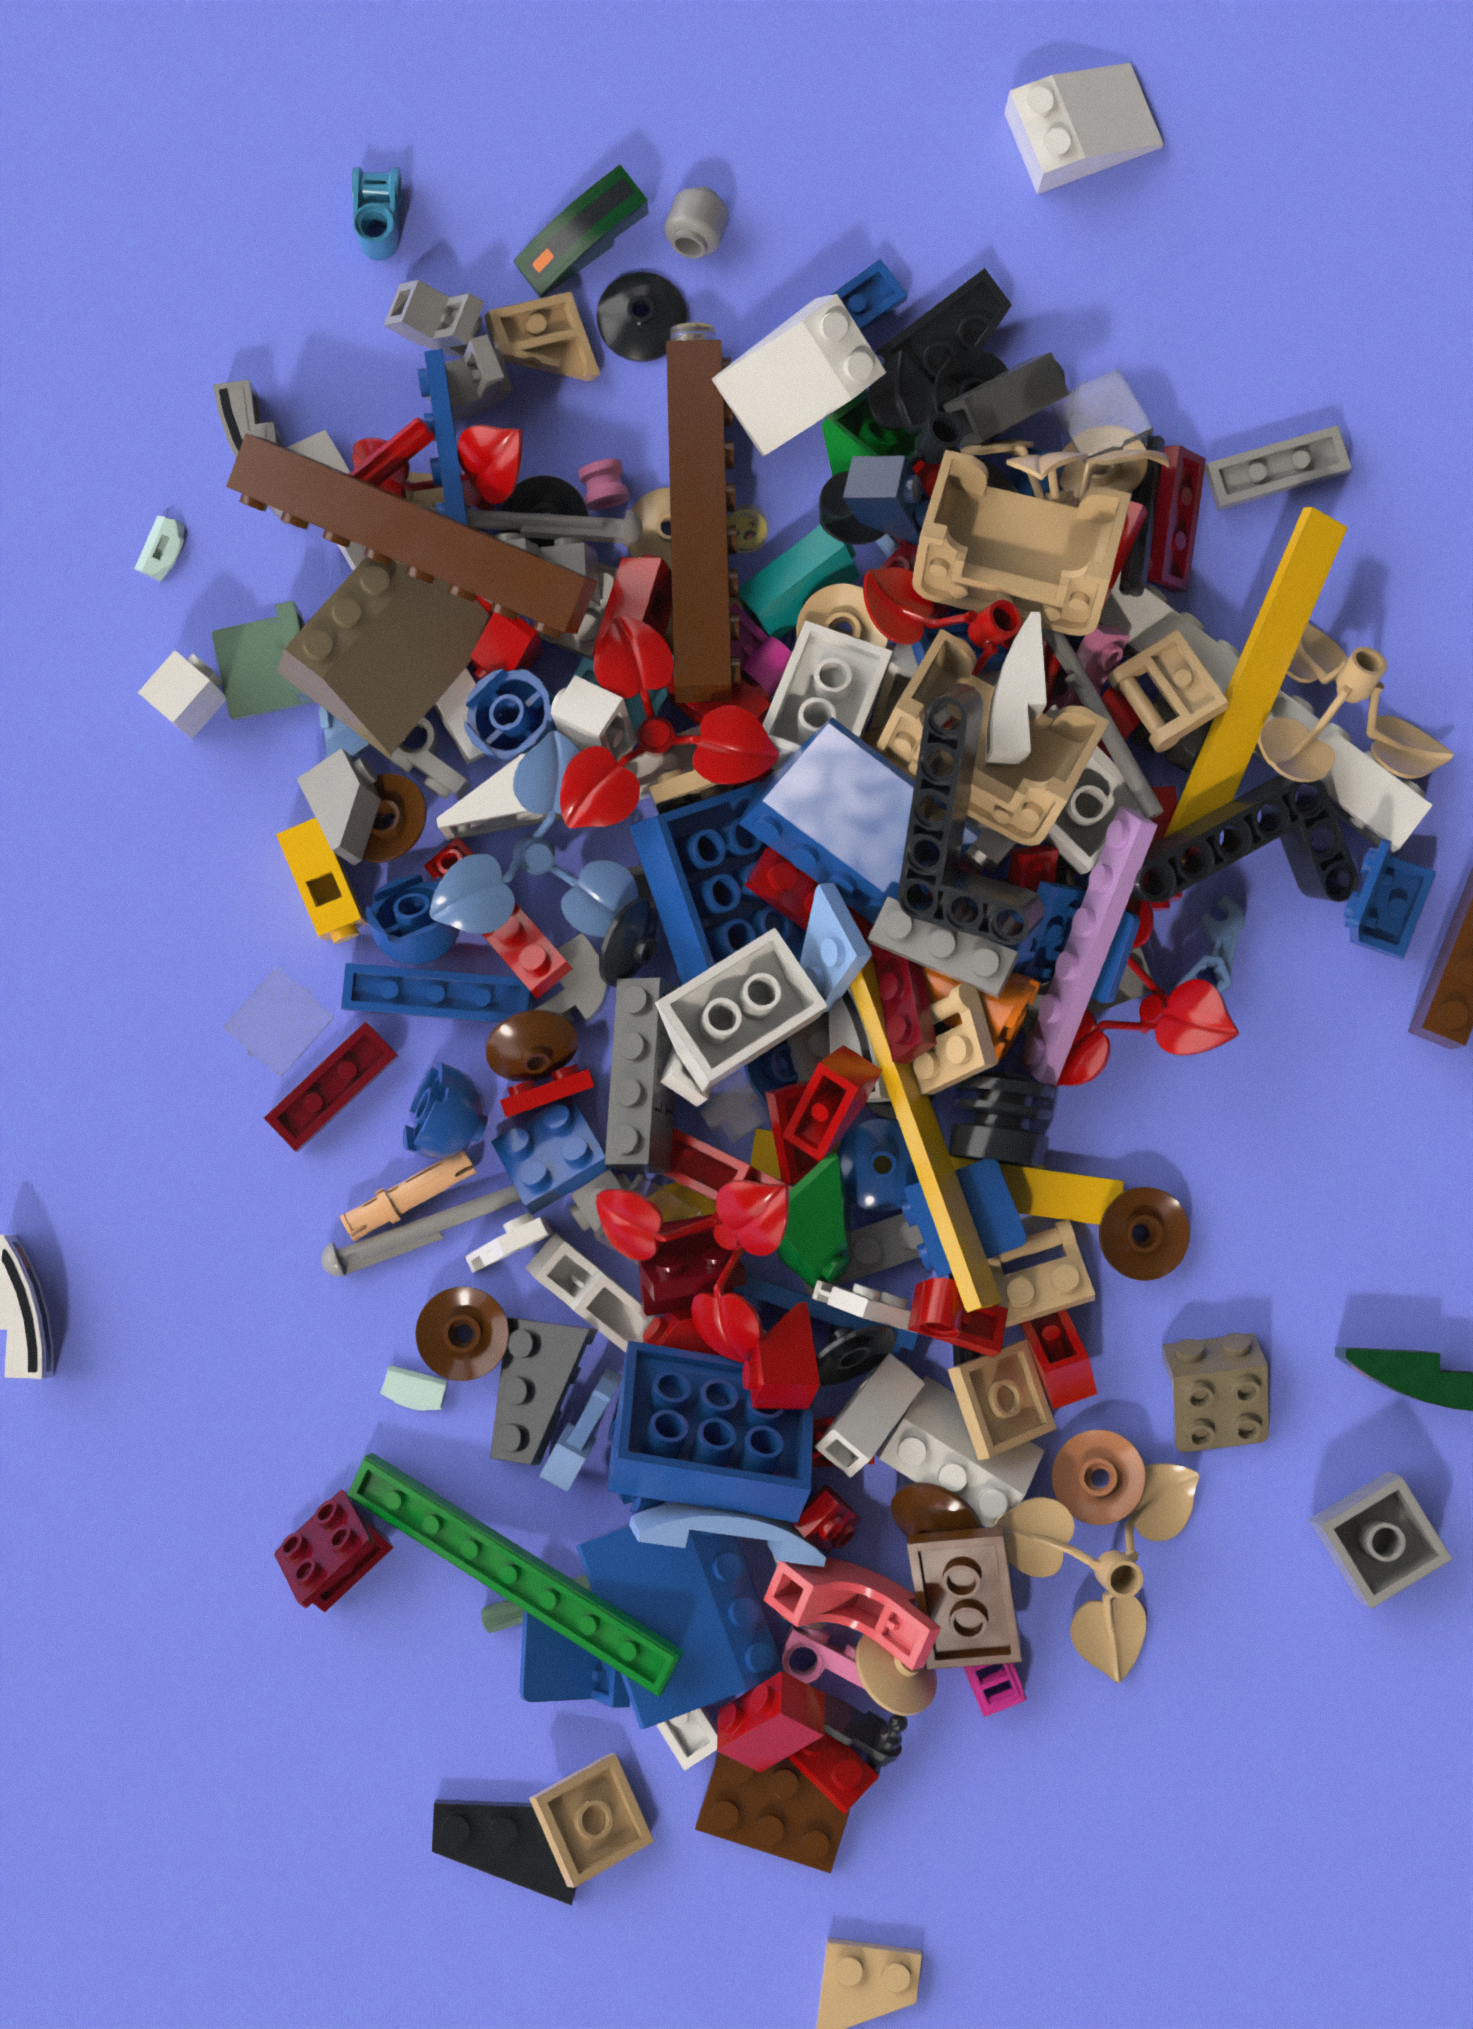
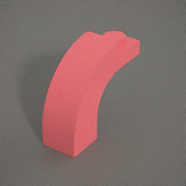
M826 1557L824 1567L779 1561L763 1599L796 1627L816 1622H831L853 1628L872 1638L912 1671L924 1667L941 1629V1626L914 1606L916 1597L906 1588L870 1569Z

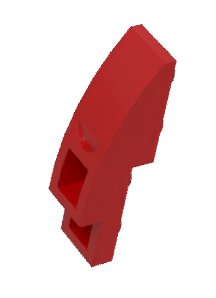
M457 837L423 867L436 881V877L443 878L457 861L473 853ZM516 902L511 916L502 927L493 932L482 934L537 999L573 969Z

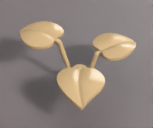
M1019 439L994 440L969 445L960 449L962 454L970 455L1004 452L1018 456L1006 460V464L1027 473L1036 498L1078 508L1083 494L1089 490L1092 475L1112 464L1144 458L1169 467L1168 456L1163 452L1154 450H1117L1088 459L1087 454L1078 452H1052L1041 456L1029 455L1027 448L1034 447L1033 441ZM1086 459L1078 498L1074 499L1073 490L1059 491L1056 468ZM1048 475L1050 492L1045 493L1044 496L1038 479L1043 480Z
M1309 622L1286 674L1301 683H1311L1319 679L1322 684L1327 685L1336 680L1338 695L1310 733L1304 725L1296 720L1274 718L1263 726L1258 736V744L1266 762L1272 765L1279 774L1298 782L1320 780L1332 769L1335 762V753L1328 744L1317 739V737L1322 733L1344 701L1358 703L1370 696L1366 734L1369 738L1375 740L1371 746V753L1374 759L1387 771L1406 779L1420 778L1449 762L1454 753L1428 734L1400 718L1388 715L1377 717L1379 695L1384 689V684L1379 681L1387 670L1385 658L1376 650L1368 647L1356 648L1350 657L1347 658L1344 651L1334 640Z
M1156 1463L1145 1466L1146 1487L1143 1497L1136 1509L1128 1515L1130 1518L1124 1525L1125 1553L1111 1550L1095 1559L1076 1547L1067 1544L1075 1530L1073 1517L1063 1504L1048 1497L1027 1499L1003 1515H1000L994 1523V1527H1004L1009 1562L1026 1575L1048 1577L1056 1574L1062 1566L1064 1552L1072 1555L1094 1570L1097 1581L1107 1590L1102 1593V1601L1090 1600L1078 1608L1071 1621L1070 1637L1076 1651L1084 1660L1104 1672L1117 1683L1123 1681L1136 1662L1146 1633V1614L1142 1604L1134 1596L1142 1587L1143 1573L1135 1563L1139 1555L1135 1551L1133 1529L1136 1527L1141 1536L1151 1541H1165L1181 1532L1190 1518L1195 1489L1200 1477L1196 1471L1185 1466L1172 1463Z

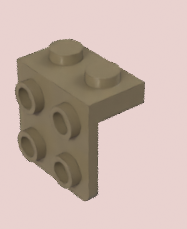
M1233 1333L1225 1337L1203 1340L1185 1339L1178 1343L1162 1345V1360L1172 1385L1174 1442L1178 1451L1192 1452L1256 1444L1267 1440L1269 1436L1268 1365L1254 1333Z

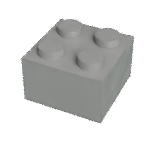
M1389 1471L1309 1519L1358 1602L1370 1609L1452 1560L1403 1477Z

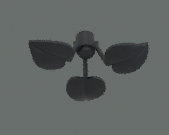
M904 350L898 351L882 365L886 373L869 387L867 396L869 412L877 424L885 430L897 431L904 428L909 436L918 434L914 443L916 451L908 459L912 468L920 460L926 464L942 463L945 450L961 453V450L956 447L963 438L962 424L952 414L946 412L936 413L933 402L934 385L918 370ZM979 459L988 469L987 486L1019 493L999 469L989 462ZM849 471L837 473L826 482L819 496V524L831 537L847 544L865 545L879 540L886 533L859 523L843 499Z

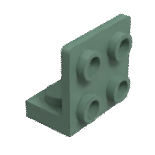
M294 601L276 604L277 617L222 628L212 632L227 709L232 720L316 703L277 673L284 648L305 626L302 612Z

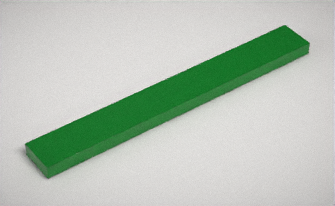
M370 1453L364 1457L347 1497L659 1697L665 1693L685 1653L684 1650L376 1454Z

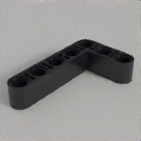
M958 683L950 686L928 705L925 712L898 889V902L901 909L914 919L1002 944L1015 945L1021 943L1042 921L1044 904L1041 898L1034 891L958 870L984 710L980 693L968 684ZM948 703H952L959 708L962 720H958L950 714ZM940 749L946 750L952 755L954 765H950L943 760ZM933 795H937L945 801L947 810H943L936 805ZM927 840L934 842L938 846L940 855L929 849ZM920 884L926 886L931 891L933 898L926 896L922 892ZM964 897L972 899L976 903L978 911L971 909L966 904ZM1009 909L1018 912L1022 916L1024 923L1015 921L1011 917Z
M1278 775L1149 846L1142 867L1136 874L1134 887L1129 898L1154 903L1166 901L1279 837L1298 888L1307 897L1336 902L1346 901L1350 898L1352 891L1357 889L1358 874L1323 782L1321 780L1298 782ZM1298 791L1297 801L1295 802V793ZM1261 811V819L1258 823V812ZM1222 830H1223V832H1224V839H1223L1222 844L1220 845V840H1219V839H1220V834H1221V832H1222ZM1313 832V841L1311 843V834ZM1186 851V862L1182 866V855ZM1148 872L1149 879L1144 888L1143 878L1145 873ZM1327 875H1329L1328 883L1326 885Z

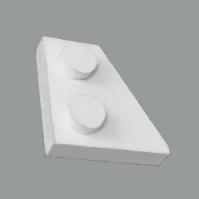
M526 1213L505 1223L503 1227L506 1234L465 1256L472 1273L553 1235L554 1233L547 1218L539 1217L535 1219L533 1215Z

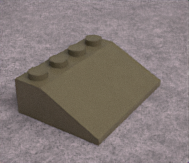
M365 557L284 648L277 673L386 757L390 758L472 661L470 655L491 616L476 599L475 602H471L449 593L450 583L435 577L433 583L430 584L406 574L408 565L395 559L392 560L389 566Z

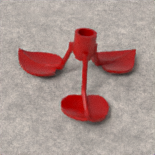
M474 425L462 432L458 441V460L465 472L462 474L465 502L467 504L478 507L479 510L494 511L493 504L502 503L511 497L517 484L521 465L522 429ZM364 438L354 443L352 447L354 469L384 445L387 440ZM409 462L405 463L378 486L403 498H406V490L415 492L443 487V485L434 487L433 480L421 482L408 481ZM477 595L476 600L492 616L493 611L490 610L492 604Z
M891 567L869 569L866 572L863 582L864 602L870 619L880 633L893 642L902 645H913L922 638L924 626L929 629H936L967 623L969 625L968 637L975 646L984 650L972 672V675L976 677L988 660L998 653L999 644L1007 650L1010 649L1023 625L1021 614L1017 607L1010 601L1003 599L995 601L978 613L970 610L961 615L931 619L929 616L934 610V602L924 599L916 593L912 584L913 571L905 568Z
M620 615L612 620L596 649L594 673L601 688L623 699L632 698L640 693L647 719L638 728L637 738L639 746L623 755L617 762L612 753L602 746L586 748L570 761L564 772L560 788L562 817L565 825L571 829L606 827L625 820L632 814L639 802L640 787L635 774L623 767L636 758L642 757L645 753L652 757H662L667 755L674 745H698L692 760L695 771L712 783L730 785L754 779L769 770L778 761L779 752L770 740L761 722L748 710L733 705L721 706L706 714L700 725L701 736L675 735L674 728L667 719L655 716L648 690L662 689L672 680L674 660L671 650L663 637L651 626L638 619Z
M1129 898L1125 909L1137 914L1140 918V925L1132 948L1144 945L1149 940L1153 929L1154 916L1150 902ZM1129 955L1127 965L1152 992V995L1144 998L1140 1004L1139 1015L1141 1020L1139 1022L1103 1020L1097 1024L1093 1013L1086 1009L1056 1086H1050L1054 1088L1058 1086H1078L1096 1078L1107 1065L1110 1056V1041L1107 1035L1103 1033L1108 1029L1134 1030L1144 1034L1153 1030L1160 1047L1166 1052L1177 1056L1194 1055L1217 1048L1239 1036V1031L1229 1015L1223 996L1213 984L1202 979H1191L1177 986L1170 996H1167L1165 989L1159 987L1133 957Z
M750 1180L730 1181L718 1191L716 1197L717 1212L709 1218L668 1232L661 1231L663 1225L662 1212L647 1197L624 1189H606L596 1195V1208L604 1233L617 1251L631 1259L647 1260L652 1258L658 1251V1241L668 1242L711 1226L715 1227L713 1235L718 1245L726 1250H732L733 1253L714 1285V1294L700 1292L693 1298L691 1305L692 1320L700 1337L715 1352L736 1362L744 1363L746 1360L750 1361L757 1343L762 1339L760 1317L756 1309L744 1297L736 1293L724 1294V1286L740 1257L746 1251L756 1256H766L780 1246L786 1232L789 1217L788 1184H765Z

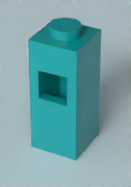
M820 524L738 588V598L749 618L768 637L772 636L779 640L797 626L798 616L802 607L814 593L834 584H851L861 576L852 560L857 553L852 544L834 539L823 530Z

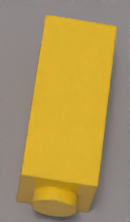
M313 818L277 833V839L318 937L324 941L332 939L334 944H339L360 934L358 928L368 924L342 860L339 855L331 850L317 819Z

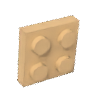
M1027 1340L1017 1341L1002 1347L1001 1353L994 1357L981 1355L947 1369L978 1460L991 1458L1057 1429Z
M608 1753L529 1798L567 1887L575 1888L654 1842L616 1753Z

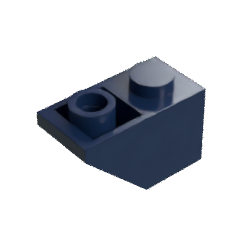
M852 456L843 499L857 521L918 546L920 533L931 499L922 485L920 476L914 472L906 456Z

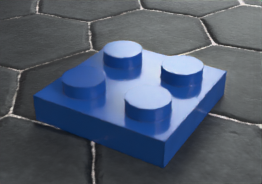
M572 1095L564 1097L491 1141L524 1206L531 1215L612 1168L605 1165V1153Z

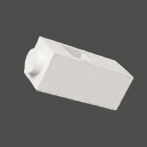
M889 1353L878 1365L868 1372L815 1444L814 1448L851 1478L872 1459L925 1382L906 1363Z

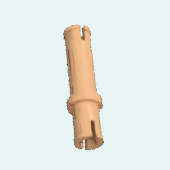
M465 1150L452 1157L444 1158L388 1190L384 1188L375 1192L376 1197L340 1215V1219L346 1231L350 1234L351 1239L355 1242L389 1221L392 1224L400 1221V1215L459 1181L476 1174L477 1171L468 1155H466Z

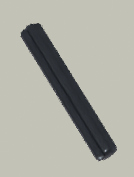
M1145 434L1141 437V442L1146 450L1164 453L1165 441L1161 436ZM1148 459L1146 474L1141 483L1132 491L1131 497L1132 502L1144 505L1148 513L1122 567L1119 590L1123 595H1131L1133 597L1141 596L1146 587L1162 464Z

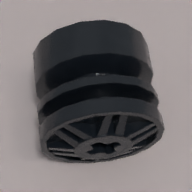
M998 1072L976 1074L956 1084L958 1089L976 1092L977 1094L976 1100H954V1107L973 1113L974 1118L973 1123L951 1125L948 1148L950 1156L980 1161L987 1158L995 1159L1001 1164L1046 1168L1049 1137L1029 1130L1030 1121H1042L1052 1118L1053 1111L1032 1107V1101L1054 1100V1087L1040 1084L1026 1076Z

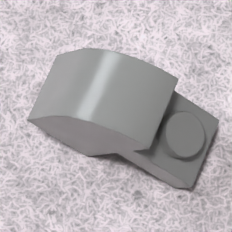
M420 280L399 284L383 326L418 345L432 350L443 349V354L463 356L469 340L474 338L480 329L482 319L479 315L484 301L470 293L448 297Z
M487 334L470 339L463 358L446 362L454 422L473 417L493 408L504 401L514 390L506 371L504 358L498 348L493 349Z
M582 932L557 949L573 968L559 980L564 990L535 1010L553 1011L563 1015L572 1022L574 1018L570 1013L579 1009L586 1021L590 1023L600 1013L606 1002L608 984L603 982L600 977L599 955Z

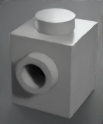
M609 1169L570 1194L575 1204L569 1207V1210L583 1231L590 1227L595 1234L604 1231L596 1208V1195L606 1189H624L637 1193L624 1172L616 1176L613 1170Z

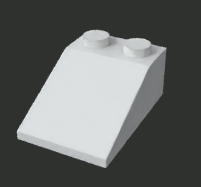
M1131 63L1054 74L1009 91L1004 114L1037 195L1160 149L1164 145Z
M833 294L812 300L711 380L761 456H765L854 399L882 377L886 371L839 296Z
M805 620L763 723L765 731L779 752V759L771 769L776 770L831 717L860 739H863L893 651Z
M520 754L436 818L438 828L448 841L454 840L457 837L461 839L539 824L545 820L547 813L534 814L527 811L521 806L514 794V773L518 763L525 754ZM556 812L555 820L563 819L562 815Z

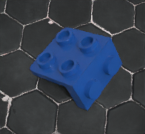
M1382 838L1378 849L1370 847L1360 874H1363L1361 884L1364 885L1361 893L1352 891L1344 912V917L1346 918L1344 926L1349 928L1350 942L1404 961L1437 871L1392 857V841Z
M1040 880L1036 893L1044 904V916L1040 922V937H1033L1030 952L1036 951L1035 956L1019 973L1027 976L1053 979L1057 958L1065 948L1072 930L1073 917L1076 911L1080 909L1087 891L1086 889ZM1127 909L1124 910L1091 998L1101 1003H1112L1114 1001L1140 925L1139 916Z
M986 1158L955 1170L986 1258L990 1259L1023 1246L1027 1241V1235L998 1161ZM920 1182L903 1188L907 1198L900 1200V1205L909 1227L918 1225L924 1243L917 1245V1249L926 1271L934 1269L938 1278L952 1273Z
M526 1611L523 1612L519 1694L523 1700L527 1702L593 1699L611 1708L630 1707V1698L619 1671Z

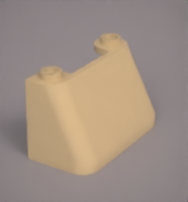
M945 450L920 533L912 579L913 588L916 593L932 602L969 611L974 610L975 612H980L997 600H1008L1019 610L1022 623L1026 621L1030 612H1040L1041 628L1076 636L1088 635L1094 632L1100 620L1131 493L1114 490L1109 487L1092 488L1083 494L1079 508L987 486L989 475L988 469L983 462L970 454Z
M940 629L894 707L875 746V750L915 780L925 712L928 705L952 685L961 683L974 687L982 697L984 710L967 815L1022 845H1038L1045 839L1070 798L1109 720L1084 706L1071 705L1064 707L1058 713L1055 720L1042 713L1039 718L1029 719L1031 752L1023 765L985 766V734L994 686L972 675L977 658L970 645L965 640ZM948 703L950 714L954 718L962 720L959 708L952 703ZM940 749L943 760L950 765H954L952 755L948 751ZM935 795L937 798H939L942 802L945 803V801L941 797Z

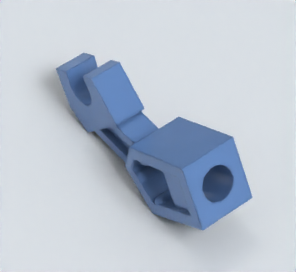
M1227 894L1215 904L1224 911V921L1214 920L1208 911L1198 920L1209 945L1212 944L1210 956L1204 955L1169 992L1170 994L1180 984L1191 979H1198L1195 975L1201 974L1206 968L1212 969V975L1215 976L1217 982L1215 987L1221 994L1232 985L1230 974L1239 933L1246 925L1243 910Z
M609 1367L606 1368L576 1426L568 1422L539 1477L566 1492L569 1491L597 1440L596 1437L590 1434L620 1384L622 1374Z

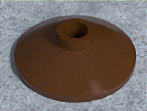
M391 773L377 775V781L373 783L381 801L362 858L368 862L384 863L403 856L417 843L426 824L427 806L424 795L419 787L408 778ZM395 818L392 825L387 828L389 820Z
M549 1010L524 1011L505 1019L493 1029L486 1041L485 1055L490 1068L497 1075L517 1082H525L531 1079L537 1081L552 1076L551 1072L564 1068L572 1060L578 1047V1037L573 1024L559 1013Z
M1136 1187L1119 1194L1105 1209L1099 1225V1243L1107 1262L1123 1276L1141 1281L1159 1279L1172 1272L1183 1260L1190 1240L1188 1218L1180 1203L1165 1191L1152 1187ZM1138 1224H1141L1145 1229V1235L1140 1241H1136L1132 1235L1134 1227Z
M454 1287L435 1295L422 1309L416 1324V1345L423 1361L436 1374L454 1381L474 1380L492 1371L502 1360L508 1347L509 1324L500 1304L488 1293L472 1287ZM462 1324L469 1325L473 1330V1337L468 1342H462L457 1337V1329Z
M917 1482L904 1485L897 1490L891 1501L892 1517L898 1528L907 1537L908 1534L981 1528L977 1514L964 1499L954 1492L935 1484Z

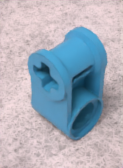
M354 167L352 171L353 226L360 249L370 259L378 261L388 259L394 255L399 246L400 210L402 208L401 170L399 167H392L390 172H363L361 167ZM374 227L386 228V231L378 237L366 235Z

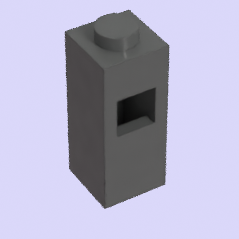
M1052 352L1023 361L949 401L943 407L946 413L955 416L962 424L963 438L960 445L965 447L988 440L1070 394L1065 384L1064 371L1060 364L1055 361Z

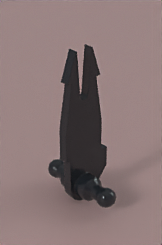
M825 1693L824 1732L849 1747L852 1744L867 1753L869 1760L866 1763L880 1775L881 1767L894 1762L901 1753V1732L908 1726L907 1718L894 1714L890 1718L888 1725L884 1719L869 1710L867 1714H864L841 1699Z

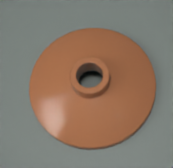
M1089 1430L1069 1439L1057 1453L1052 1467V1487L1057 1500L1068 1509L1072 1517L1091 1525H1108L1126 1518L1140 1503L1146 1487V1469L1138 1450L1123 1436L1107 1430ZM1099 1470H1105L1109 1474L1108 1484L1105 1487H1096L1093 1483L1094 1474Z

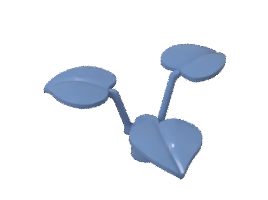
M550 731L541 742L524 755L517 765L513 777V790L517 800L527 811L534 814L547 813V817L539 828L534 829L533 835L523 836L515 843L513 848L514 861L510 863L507 873L502 875L499 862L489 854L477 853L460 859L446 872L434 892L429 911L430 917L433 920L474 934H485L499 929L508 921L515 905L514 894L506 883L512 881L520 869L532 875H541L550 871L573 886L561 900V911L570 925L578 931L591 936L605 937L618 913L628 903L639 898L638 888L633 876L618 862L608 859L592 861L582 868L579 879L554 864L555 850L543 837L554 823L556 812L562 815L560 808L561 782L568 764L580 752L566 736L558 731Z

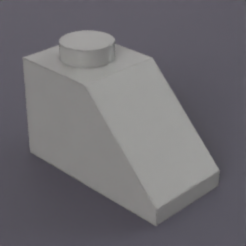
M341 748L298 777L297 781L331 850L352 865H356L362 861L381 798L373 785L377 781V776L370 764L363 757L357 760Z

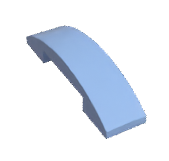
M672 1503L632 1516L629 1525L638 1542L685 1548L689 1530L768 1540L767 1546L777 1560L782 1562L824 1567L826 1557L817 1545L805 1539L791 1523L784 1520Z

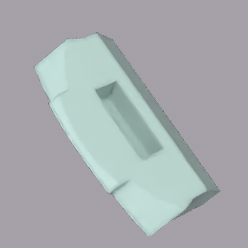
M157 515L134 569L161 582L168 571L173 568L184 542L185 525L175 519Z
M389 1365L380 1393L393 1400L394 1403L420 1411L442 1410L448 1380Z

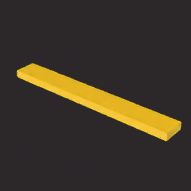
M1303 507L1225 691L1224 696L1228 700L1229 709L1214 717L1164 838L1232 801L1258 742L1259 733L1266 723L1348 529L1345 525L1314 507ZM1186 851L1182 855L1181 862L1183 863L1186 862Z
M872 955L851 983L850 988L876 1061L882 1070L881 1075L964 1308L967 1312L996 1305L1001 1303L1002 1300L928 1095H920L912 1062L907 1065L892 1062Z
M755 1129L750 1165L761 1172L781 1180L773 1132ZM838 1141L834 1148L831 1150L835 1154L841 1141ZM878 1156L874 1160L873 1167L876 1172L886 1174L891 1168V1162L886 1156ZM950 1156L955 1170L980 1161ZM999 1163L1018 1214L1100 1225L1105 1209L1115 1197L1123 1192L1124 1181Z

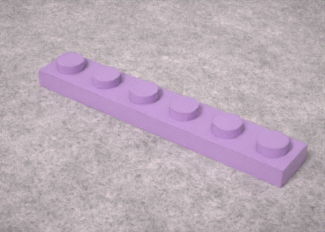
M1119 806L1114 820L1108 826L1106 842L1097 865L1093 867L1090 873L1089 886L1080 909L1076 911L1073 917L1072 930L1065 948L1057 958L1055 974L1047 995L1040 1002L1039 1015L1031 1036L1024 1044L1020 1065L1040 1083L1056 1086L1133 890L1136 874L1142 867L1158 826L1134 809Z

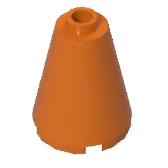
M922 966L929 1005L949 996L952 988L962 984ZM1011 973L999 999L977 990L998 1064L996 1066L999 1065L1000 1059L1003 1060L1026 1020L1024 1017L1028 1010V1007H1026L1027 1003L1033 1005L1037 997L1041 982L1034 978ZM959 1013L941 1021L950 1029L962 1024Z

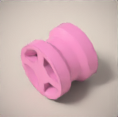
M600 460L587 464L578 470L580 482L586 485L587 493L584 496L587 509H607L620 505L630 499L628 487L622 484L621 475L624 472L621 460Z

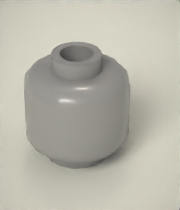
M707 187L684 189L676 194L664 225L666 238L671 243L673 249L684 257L695 259L710 255L718 249L729 220L728 208L716 192Z

